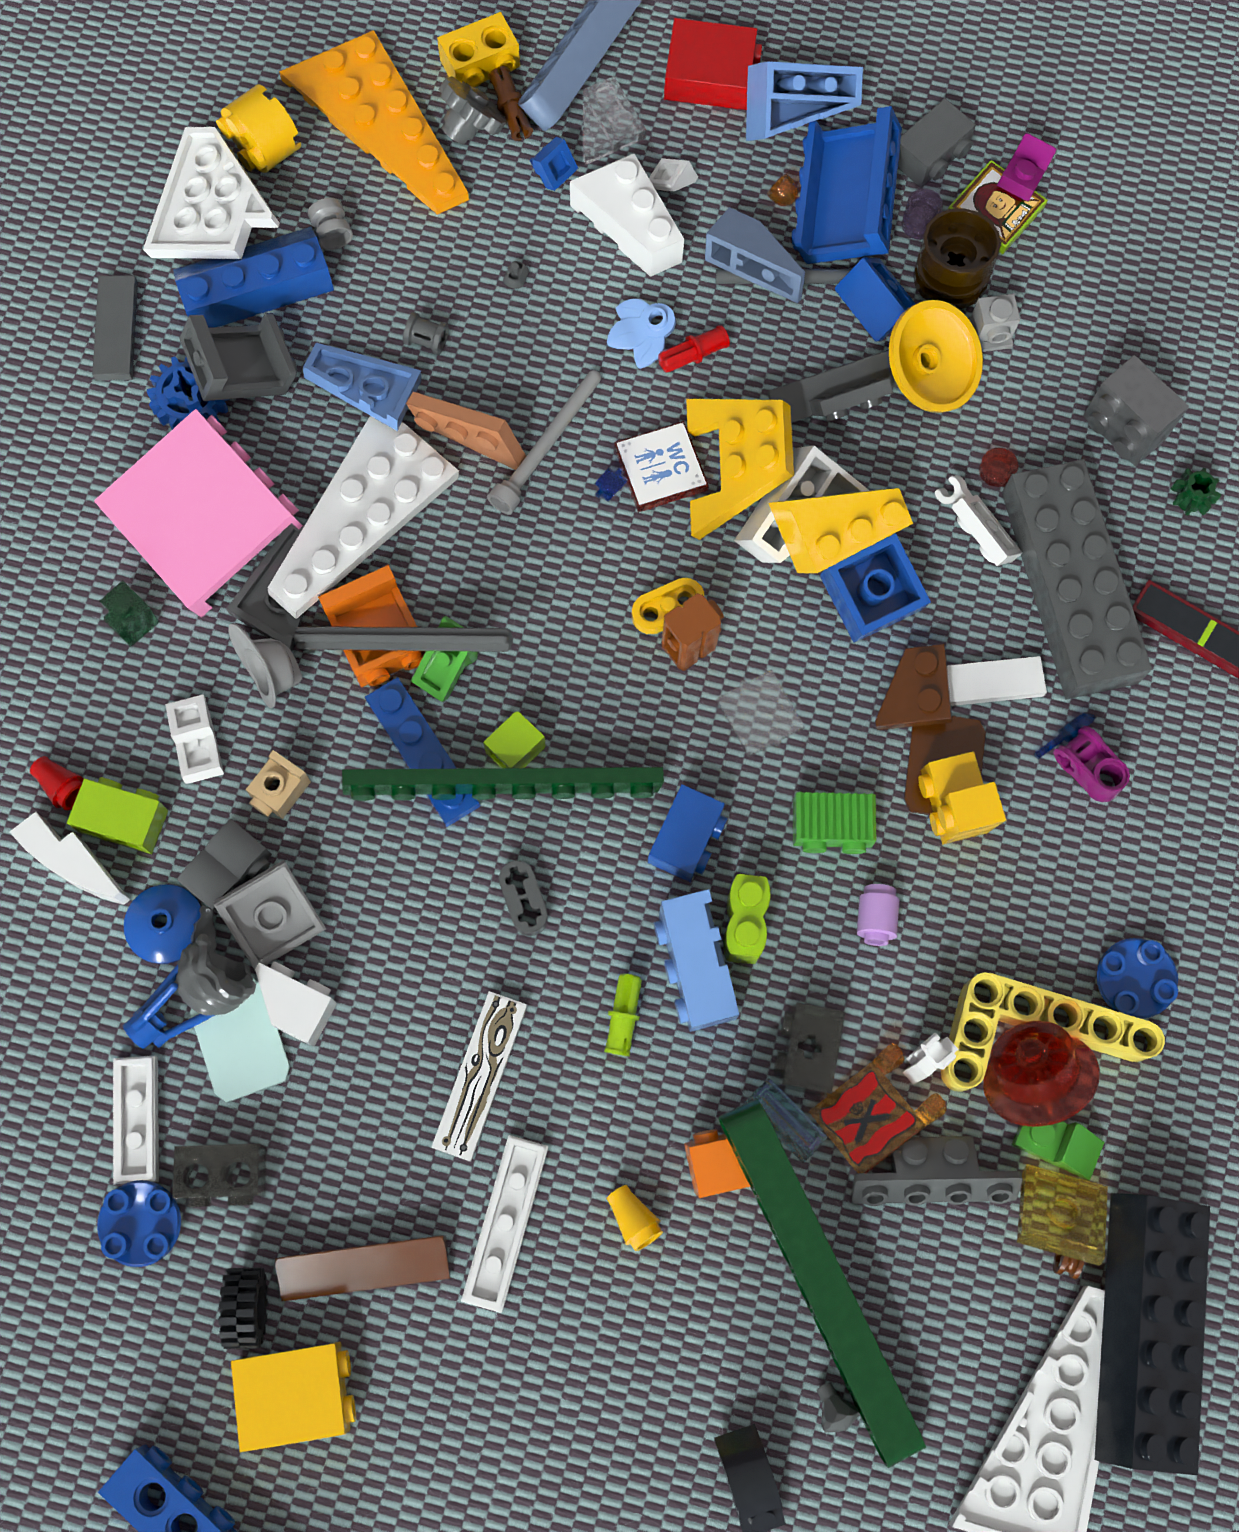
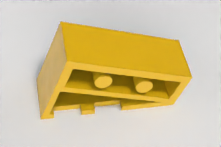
M899 488L768 503L797 573H819L913 524Z

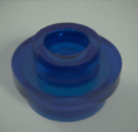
M609 467L594 483L599 488L595 496L597 498L602 496L609 502L628 481L622 475L624 470L619 467L614 472Z

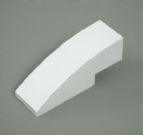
M37 812L10 831L12 836L28 853L49 870L79 889L102 899L123 905L130 900L84 840L74 832L61 839L50 823Z

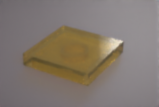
M1026 1164L1022 1171L1023 1180L1020 1194L1017 1243L1100 1266L1105 1259L1108 1186Z

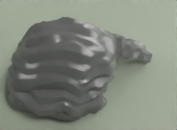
M202 905L199 909L200 918L193 924L194 930L190 938L191 943L182 950L181 957L177 961L178 974L175 983L178 984L177 990L182 1000L194 1011L202 1015L227 1014L234 1011L250 995L254 994L256 984L250 973V967L246 963L233 961L215 952L217 944L215 941L216 929L213 926V911L209 907Z

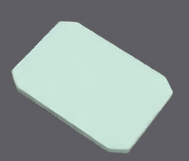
M254 978L253 981L256 984L254 994L250 995L238 1008L227 1014L215 1015L194 1026L214 1093L226 1103L286 1082L290 1070V1064L279 1030L271 1025L259 982ZM191 1008V1018L200 1014Z

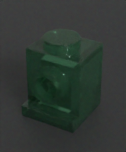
M123 580L99 600L108 612L103 616L104 621L130 647L159 623L150 607Z

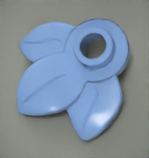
M629 299L616 306V312L621 320L616 322L611 328L607 338V345L615 349H633L637 367L639 369L645 368L658 359V354L665 350V338L673 332L676 325L675 314L668 305L663 303L649 305L641 299ZM654 317H663L662 321L659 324H651V321Z

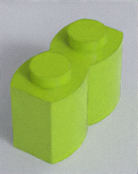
M737 874L732 883L727 898V914L730 921L723 939V951L728 962L756 964L765 948L767 928L763 917L770 902V886L767 877Z

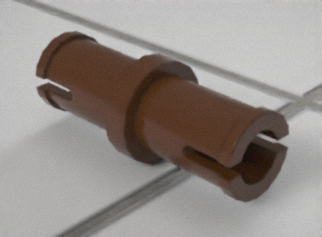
M500 67L503 75L502 80L497 68L490 72L489 80L498 98L497 108L505 116L512 139L515 141L522 140L519 133L520 127L524 138L527 139L532 135L533 128L529 123L526 112L518 105L522 94L517 92L509 67Z

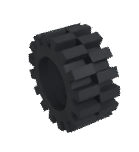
M262 1267L228 1268L225 1271V1275H223V1287L220 1289L221 1302H219L220 1316L218 1318L219 1325H221L219 1336L222 1338L221 1345L224 1347L223 1349L261 1348V1345H263V1335L266 1333L265 1322H267L268 1315L266 1313V1307H268V1299L266 1297L268 1285H266L267 1277Z

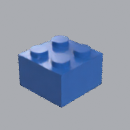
M893 534L830 566L820 575L853 643L921 611L931 603L897 534Z

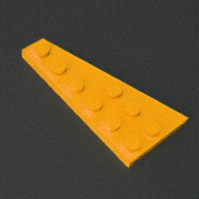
M374 30L279 71L281 80L290 88L294 87L301 93L303 99L312 107L316 106L323 112L331 124L366 154L370 153L380 161L382 168L389 174H395L406 184L407 189L437 215L469 200L467 189Z

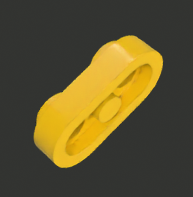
M680 578L641 595L635 600L632 606V622L642 633L657 634L663 631L664 615L677 606L683 608V605L678 602L679 598H691L697 593L704 596V590L697 581L690 578ZM653 612L657 615V619L648 621L644 618V614Z

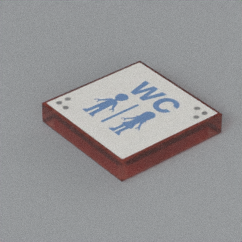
M684 421L614 442V450L637 512L708 491L709 484Z

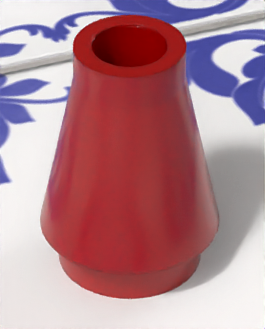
M42 756L35 760L30 767V774L36 778L55 807L72 810L84 778L53 762L47 756Z

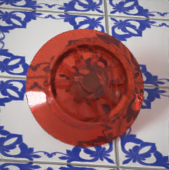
M1047 1021L1024 1022L1005 1031L994 1043L990 1054V1063L983 1079L984 1094L993 1111L1011 1123L1030 1127L1052 1125L1074 1116L1091 1101L1100 1082V1068L1093 1051L1081 1040L1072 1038L1059 1025Z

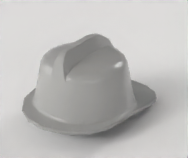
M235 623L229 625L230 640L238 657L255 681L265 704L270 709L275 707V696L298 685L302 681V674L294 654L289 647L272 638L251 640L239 625Z

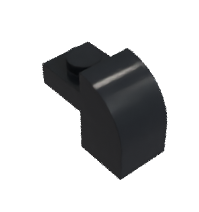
M755 1424L714 1437L742 1532H768L771 1529L786 1525L777 1485Z

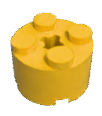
M257 84L222 108L221 117L216 120V123L227 139L232 138L240 150L237 152L238 158L248 171L256 168L262 173H267L299 150L301 142H294L293 137L298 135V131L282 104L276 97L268 100L262 94L267 89Z

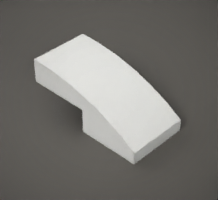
M204 694L165 704L170 733L176 744L181 777L185 784L223 775L224 771Z

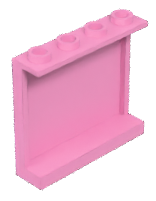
M195 409L99 495L94 502L184 605L202 618L213 608L207 601L210 596L291 523L298 529L303 525L294 516L299 511L284 494L277 498L270 490L275 483L260 467L253 471L246 462L251 458L236 441L229 445L222 437L227 433V430L213 415L206 419Z

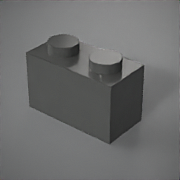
M944 98L901 136L898 169L920 188L931 179L934 181L938 180L945 173L951 161L955 158H963L973 145L971 138L976 124Z

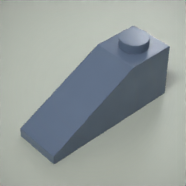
M729 207L706 233L705 261L795 303H799L802 299L805 271L761 221Z

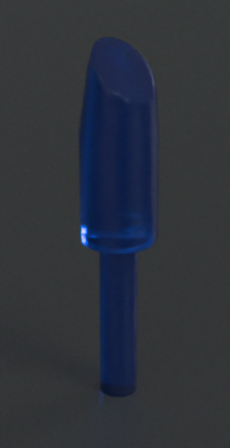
M1087 712L1078 715L1059 729V735L1036 751L1034 756L1040 759L1061 742H1069L1078 735L1080 728L1089 726L1096 719V716Z

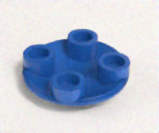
M1129 938L1113 944L1103 954L1097 967V985L1102 998L1114 1011L1144 1019L1161 1013L1177 998L1178 974L1172 958L1159 942L1141 938Z
M144 1180L123 1184L109 1192L104 1198L97 1222L101 1250L108 1258L130 1267L148 1266L164 1258L174 1247L181 1230V1213L173 1195L163 1186Z

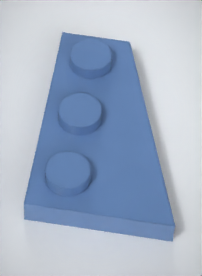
M315 343L303 366L305 379L398 431L408 410L406 402L412 392L417 391L421 383V370L320 343Z

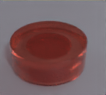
M1005 448L990 449L984 454L979 464V474L982 480L993 487L1006 486L1010 476L1018 471L1016 456Z

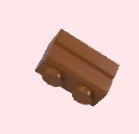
M697 593L683 602V608L677 606L664 615L661 647L679 670L685 671L698 662V657L704 658L716 650L719 633L721 632V620L724 619L720 607L714 600L710 599L707 601L703 594Z

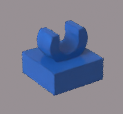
M555 137L538 154L530 159L535 173L540 176L545 188L553 191L579 169L565 139Z

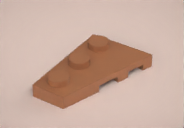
M412 392L406 402V405L415 417L414 421L424 430L439 433L514 470L519 467L526 457L504 419L417 392Z

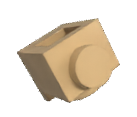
M273 750L268 756L270 759L246 788V791L252 798L249 804L266 817H269L273 812L283 819L311 781L302 769ZM275 779L280 781V785L276 790H267Z

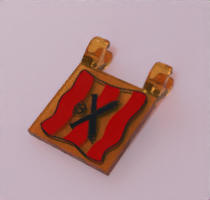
M891 1043L884 1048L871 1063L808 1111L857 1174L869 1172L925 1126L942 1117L947 1111L945 1101L937 1093L928 1097L914 1111L885 1077L886 1074L902 1065L905 1060L902 1050L895 1043Z

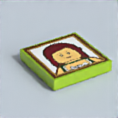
M990 160L948 209L965 208L977 211L990 219L999 231L1001 241L999 252L1003 255L1044 209L1048 200L1034 191L1029 202L997 186L1005 169Z

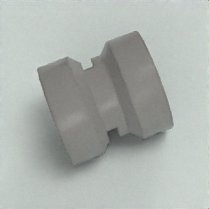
M320 199L309 207L307 211L311 225L317 229L315 234L322 249H339L351 241L353 233L350 224L344 220L345 211L338 199Z

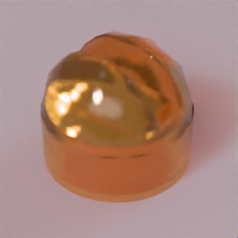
M786 173L772 185L767 196L777 205L786 207L792 205L797 198L798 187L795 181Z

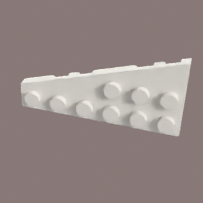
M370 416L268 586L269 595L297 619L319 600L318 596L332 589L458 479L459 470L405 423L402 422L398 431Z
M1090 1286L1082 1287L949 1522L951 1527L968 1532H1087L1099 1461L1094 1460L1105 1290Z

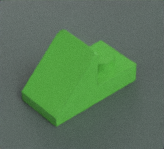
M447 616L442 618L438 626L464 628ZM426 651L411 682L443 702L450 697L464 668L476 662L478 652Z
M1030 1106L1024 1112L1012 1146L1090 1181L1105 1142L1077 1122L1067 1124Z

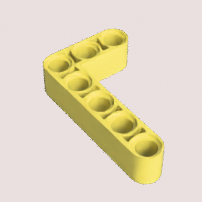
M984 972L977 974L965 983L960 992L949 1039L959 1050L954 1053L956 1058L944 1069H941V1078L949 1089L957 1092H963L979 1085L986 1073L998 1021L1131 1062H1140L1157 1056L1163 1050L1165 1037L1158 1025L1150 1021L993 973ZM976 984H983L990 990L991 1000L989 1003H982L975 997L974 987ZM1015 996H1022L1029 1002L1030 1012L1028 1016L1018 1013L1015 1009ZM1055 1008H1061L1068 1014L1069 1024L1067 1028L1061 1027L1055 1022L1053 1017ZM1095 1020H1100L1107 1026L1108 1036L1106 1040L1099 1038L1093 1030ZM966 1022L974 1023L980 1028L981 1039L978 1043L968 1040L965 1036L964 1026ZM1135 1032H1139L1146 1037L1148 1043L1145 1052L1138 1050L1134 1045L1133 1036ZM957 1061H963L970 1067L971 1078L969 1082H962L955 1076L954 1065Z

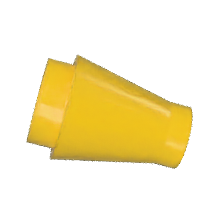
M628 1185L619 1187L606 1198L613 1210L625 1244H631L635 1251L645 1248L662 1235L663 1231L658 1225L661 1220L631 1192Z

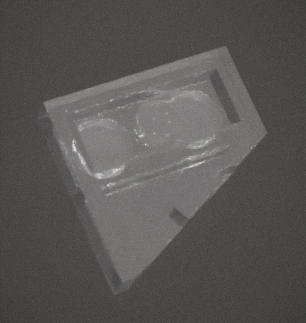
M615 76L583 89V154L586 165L646 139V128Z

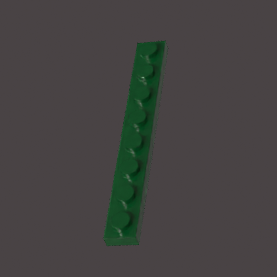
M663 767L342 769L343 795H351V799L357 801L373 800L375 795H391V798L394 800H412L416 798V795H432V798L436 800H450L456 798V794H472V798L478 800L493 799L496 797V794H512L514 799H531L536 797V794L551 793V797L555 799L573 798L575 793H591V797L597 799L611 798L615 796V793H630L632 798L652 797L654 793H658L664 783Z

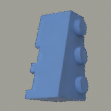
M770 61L748 66L746 141L766 139L775 134L860 106L862 103L863 67Z
M709 889L661 901L658 916L660 921L653 922L659 946L666 944L670 957L669 960L664 961L669 984L677 983L680 999L674 1000L678 1019L680 1024L687 1022L689 1032L734 1021L739 1016L728 965L724 962L719 940H721L719 928L714 926L708 904L712 902Z

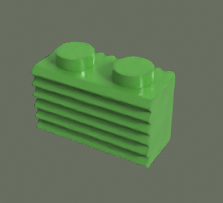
M797 792L795 794L792 804L793 846H803V852L824 853L827 851V847H842V852L845 854L866 853V848H872L875 844L876 794H843L833 792Z

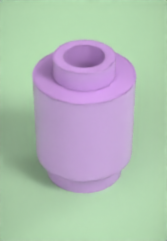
M883 884L866 885L864 887V894L859 896L857 935L863 937L866 944L885 946L888 945L889 940L897 938L900 899L896 897V889L894 887Z

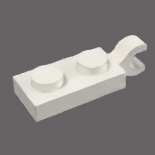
M955 475L948 479L954 486L952 496L949 495L945 488L935 491V495L941 503L953 504L951 508L958 516V524L964 531L974 536L981 545L979 547L980 552L989 562L995 563L996 566L1011 563L1023 553L978 495L973 496L970 493L962 477Z
M933 1033L906 1058L911 1065L902 1073L912 1084H915L930 1076L936 1069H944L956 1058L954 1053L959 1049L948 1037L940 1040L938 1034Z

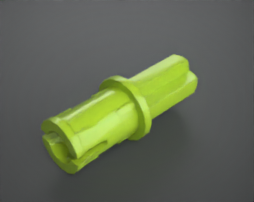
M626 973L619 975L613 1011H608L611 1019L604 1050L606 1053L630 1057L635 1021H639L640 1016H636L642 980L637 975Z

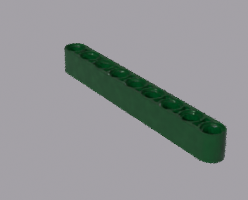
M755 1098L719 1116L718 1119L883 1463L887 1468H890L925 1449L926 1445L760 1101Z

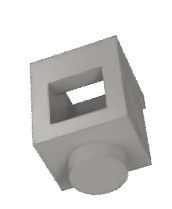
M1015 294L978 298L970 317V322L977 332L982 352L1013 347L1012 337L1020 322Z

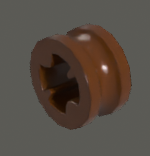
M1063 1236L1058 1243L1054 1256V1273L1061 1275L1063 1272H1068L1071 1279H1078L1086 1259V1243L1078 1241L1076 1244H1072L1069 1237Z

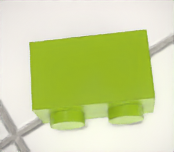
M100 777L98 782L84 778L67 824L79 833L152 855L168 813L166 807L158 801L160 796L139 788L136 789L135 794L121 790L122 785L120 783Z

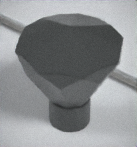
M832 1382L826 1383L816 1390L822 1401L821 1426L825 1433L846 1431L860 1416L857 1407L837 1394Z

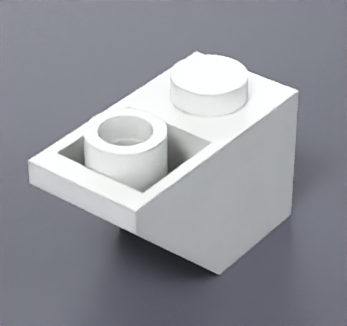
M273 961L271 967L258 963L255 971L271 1025L315 1047L337 1005L328 996L331 989L311 979L304 985L292 979L295 974L294 971Z

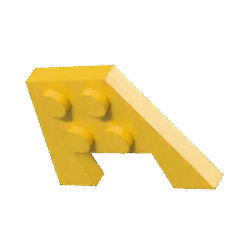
M686 399L687 432L696 437L719 429L721 474L720 492L690 501L691 536L701 540L794 476L791 407L785 401Z

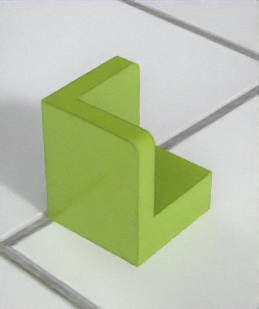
M518 711L514 712L483 742L485 753L501 768H525L546 747L545 736Z

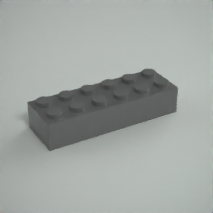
M1082 459L1012 474L1002 491V496L1017 545L1023 552L1021 554L1022 561L1065 700L1139 684L1152 670L1085 460Z

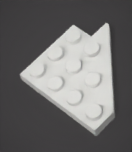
M185 127L143 248L151 258L242 259L252 227H279L280 222L223 136L215 127Z

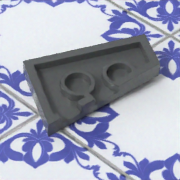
M292 523L283 530L226 608L228 613L265 637L282 642L291 651H293L295 645L293 635L296 633V628L300 627L304 613L295 619L269 595L268 586L304 528L303 525L298 529Z

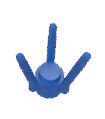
M178 964L144 1005L134 1012L133 1016L123 1024V1029L129 1038L142 1049H145L152 1042L160 1048L174 1036L215 1016L198 1014L166 1031L163 1030V1027L168 1023L159 1009L178 989V984L174 983L178 974Z

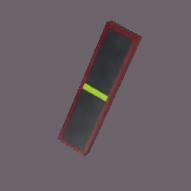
M1148 580L1132 605L1136 619L1239 679V631L1153 581Z

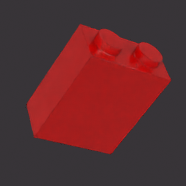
M674 18L665 75L664 100L747 110L748 66L760 63L762 44L756 43L758 28Z

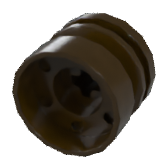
M959 208L941 212L927 224L913 273L915 287L922 298L925 300L944 301L958 309H964L977 303L978 298H981L986 292L1001 246L999 231L993 222L977 211Z

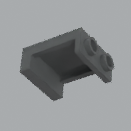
M265 313L258 325L208 328L204 315H189L179 337L203 401L286 395L297 375L296 362L288 352L284 342V332L278 326L273 313Z

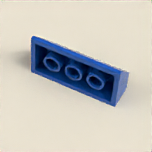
M312 227L245 247L242 259H206L173 270L175 282L187 316L204 315L208 328L227 325L334 291L327 263Z

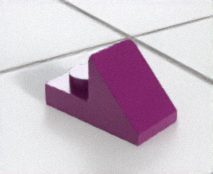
M1025 133L997 186L1029 202L1050 165L1057 148L1029 133Z

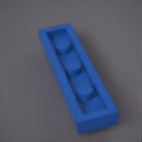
M398 677L365 696L366 702L409 769H457ZM456 794V798L450 800H436L432 798V795H426L446 827L480 807L478 800L472 798V794Z

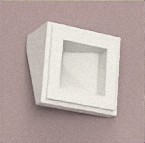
M661 158L649 179L655 190L674 192L695 183L698 176L690 161Z

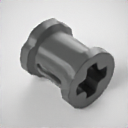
M412 312L405 325L403 343L406 345L415 343L432 349L433 354L440 355L447 341L448 323L441 322L437 324L420 318L419 313Z

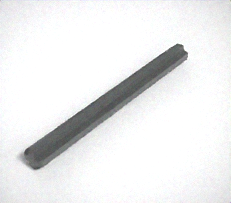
M300 626L296 628L293 641L296 642L298 649L507 652L511 650L513 637L511 630L508 628Z

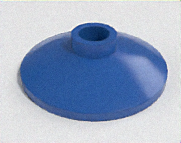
M157 885L143 891L132 901L124 918V935L128 945L135 954L148 962L156 964L177 962L181 957L182 950L191 943L190 938L194 930L193 924L200 918L199 909L201 904L189 891L175 885ZM160 915H166V925L162 928H156L154 924L155 919Z

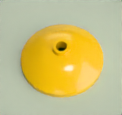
M926 300L905 310L893 327L889 342L890 367L899 389L911 403L928 412L943 413L961 407L973 396L982 375L983 355L977 332L964 313L947 302Z

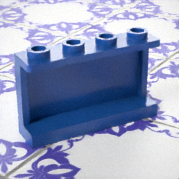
M892 106L877 108L876 123L823 131L817 120L809 123L808 134L803 139L804 166L799 170L801 192L800 197L796 199L795 203L797 225L796 229L792 231L793 248L800 253L806 264L889 253L902 127Z

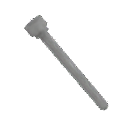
M592 370L586 375L508 481L504 480L501 484L497 483L487 495L488 501L497 510L511 515L519 505L520 489L601 381V375L598 371Z

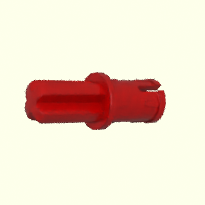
M719 325L696 337L689 335L685 338L684 342L661 351L658 354L659 365L664 372L669 373L691 362L698 364L702 362L703 357L730 346L727 331L722 325Z

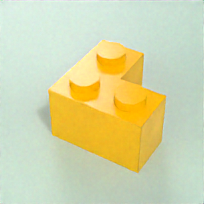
M974 751L929 762L921 769L922 775L918 778L919 787L923 797L930 799L934 811L929 816L931 828L935 836L940 835L942 845L987 834L1006 821L995 782L983 783Z

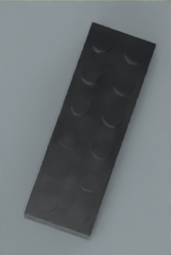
M1111 1193L1094 1458L1096 1461L1135 1470L1198 1475L1210 1206L1151 1195Z

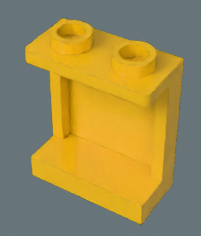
M341 1342L239 1358L231 1361L240 1452L345 1435L350 1431V1423L356 1422L354 1396L347 1395L345 1377L351 1376L350 1356L348 1350L342 1351Z

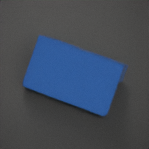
M863 257L835 287V291L876 342L882 341L893 330L901 314L909 307L915 305V302L880 258Z

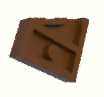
M945 644L906 648L875 720L877 730L951 723L952 712Z

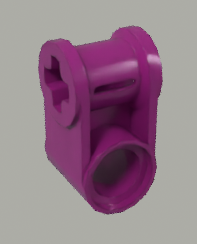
M1089 726L1080 728L1078 736L1067 745H1060L1054 749V757L1061 768L1070 774L1095 801L1109 802L1115 799L1129 782L1130 774L1126 764L1105 744L1102 737ZM1099 774H1107L1112 777L1115 786H1106L1100 780Z

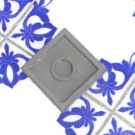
M285 860L213 901L216 910L254 969H256L258 963L266 966L326 930L325 925Z

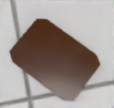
M952 716L951 723L912 727L904 802L911 813L930 815V813L934 812L930 799L923 797L918 780L919 776L922 775L921 769L929 762L974 751L982 776L986 731L980 720Z

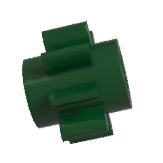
M1187 468L1180 476L1181 479H1177L1170 488L1172 491L1177 492L1176 499L1172 504L1178 505L1185 511L1187 516L1191 512L1198 510L1202 515H1205L1210 510L1211 504H1215L1221 497V494L1215 491L1216 484L1220 481L1219 478H1214L1206 471V468L1194 473Z

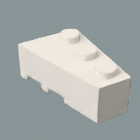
M631 154L570 181V206L577 213L581 211L594 223V228L601 234L605 232L618 244V249L650 277L682 263L684 238L635 154Z
M816 446L795 448L793 450L794 476L762 497L734 541L762 563H781L790 554L768 503L869 490Z

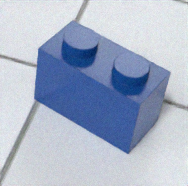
M681 784L649 853L648 864L690 883L695 872L703 875L712 853L706 851L711 837L719 840L728 818L722 816L725 803Z

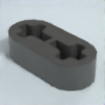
M511 861L500 870V887L516 930L522 935L535 936L541 933L547 925V909L532 868L525 862ZM517 870L520 876H528L527 879L523 880L526 894L518 896L514 884H506L511 879V872ZM526 901L529 902L533 912L540 911L541 913L536 918V925L529 927L526 921L520 922L518 920L524 916L521 903Z

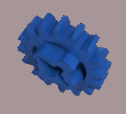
M175 356L171 357L173 366L169 368L163 364L158 366L162 375L160 377L151 375L150 380L155 388L147 389V394L151 400L149 406L154 415L157 416L160 424L164 426L169 423L173 430L195 409L206 419L213 415L220 423L217 413L228 412L225 401L230 399L203 401L187 357H185V362H179ZM187 387L189 388V390H190V392H191V396H192V398H193V401H190L189 398H188V396H187V395H188L187 392H186V388H187Z

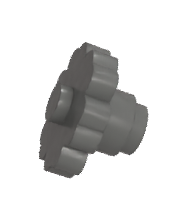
M452 76L446 77L438 89L441 92L440 97L450 107L443 117L445 122L441 128L454 141L465 145L468 139L472 140L479 129H484L492 135H499L506 124V120L503 118L504 114L479 89L471 87L465 82L461 83Z

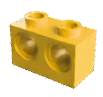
M501 12L437 37L440 61L448 76L456 78L461 83L465 82L471 87H477L482 82L489 80V74L495 68H497L499 75H502L501 66L509 67L511 72L520 67L519 44Z

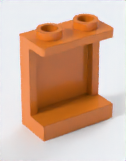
M389 565L318 596L331 627H417ZM343 650L361 688L367 685L371 687L380 685L390 678V674L403 668L404 670L417 668L426 652Z

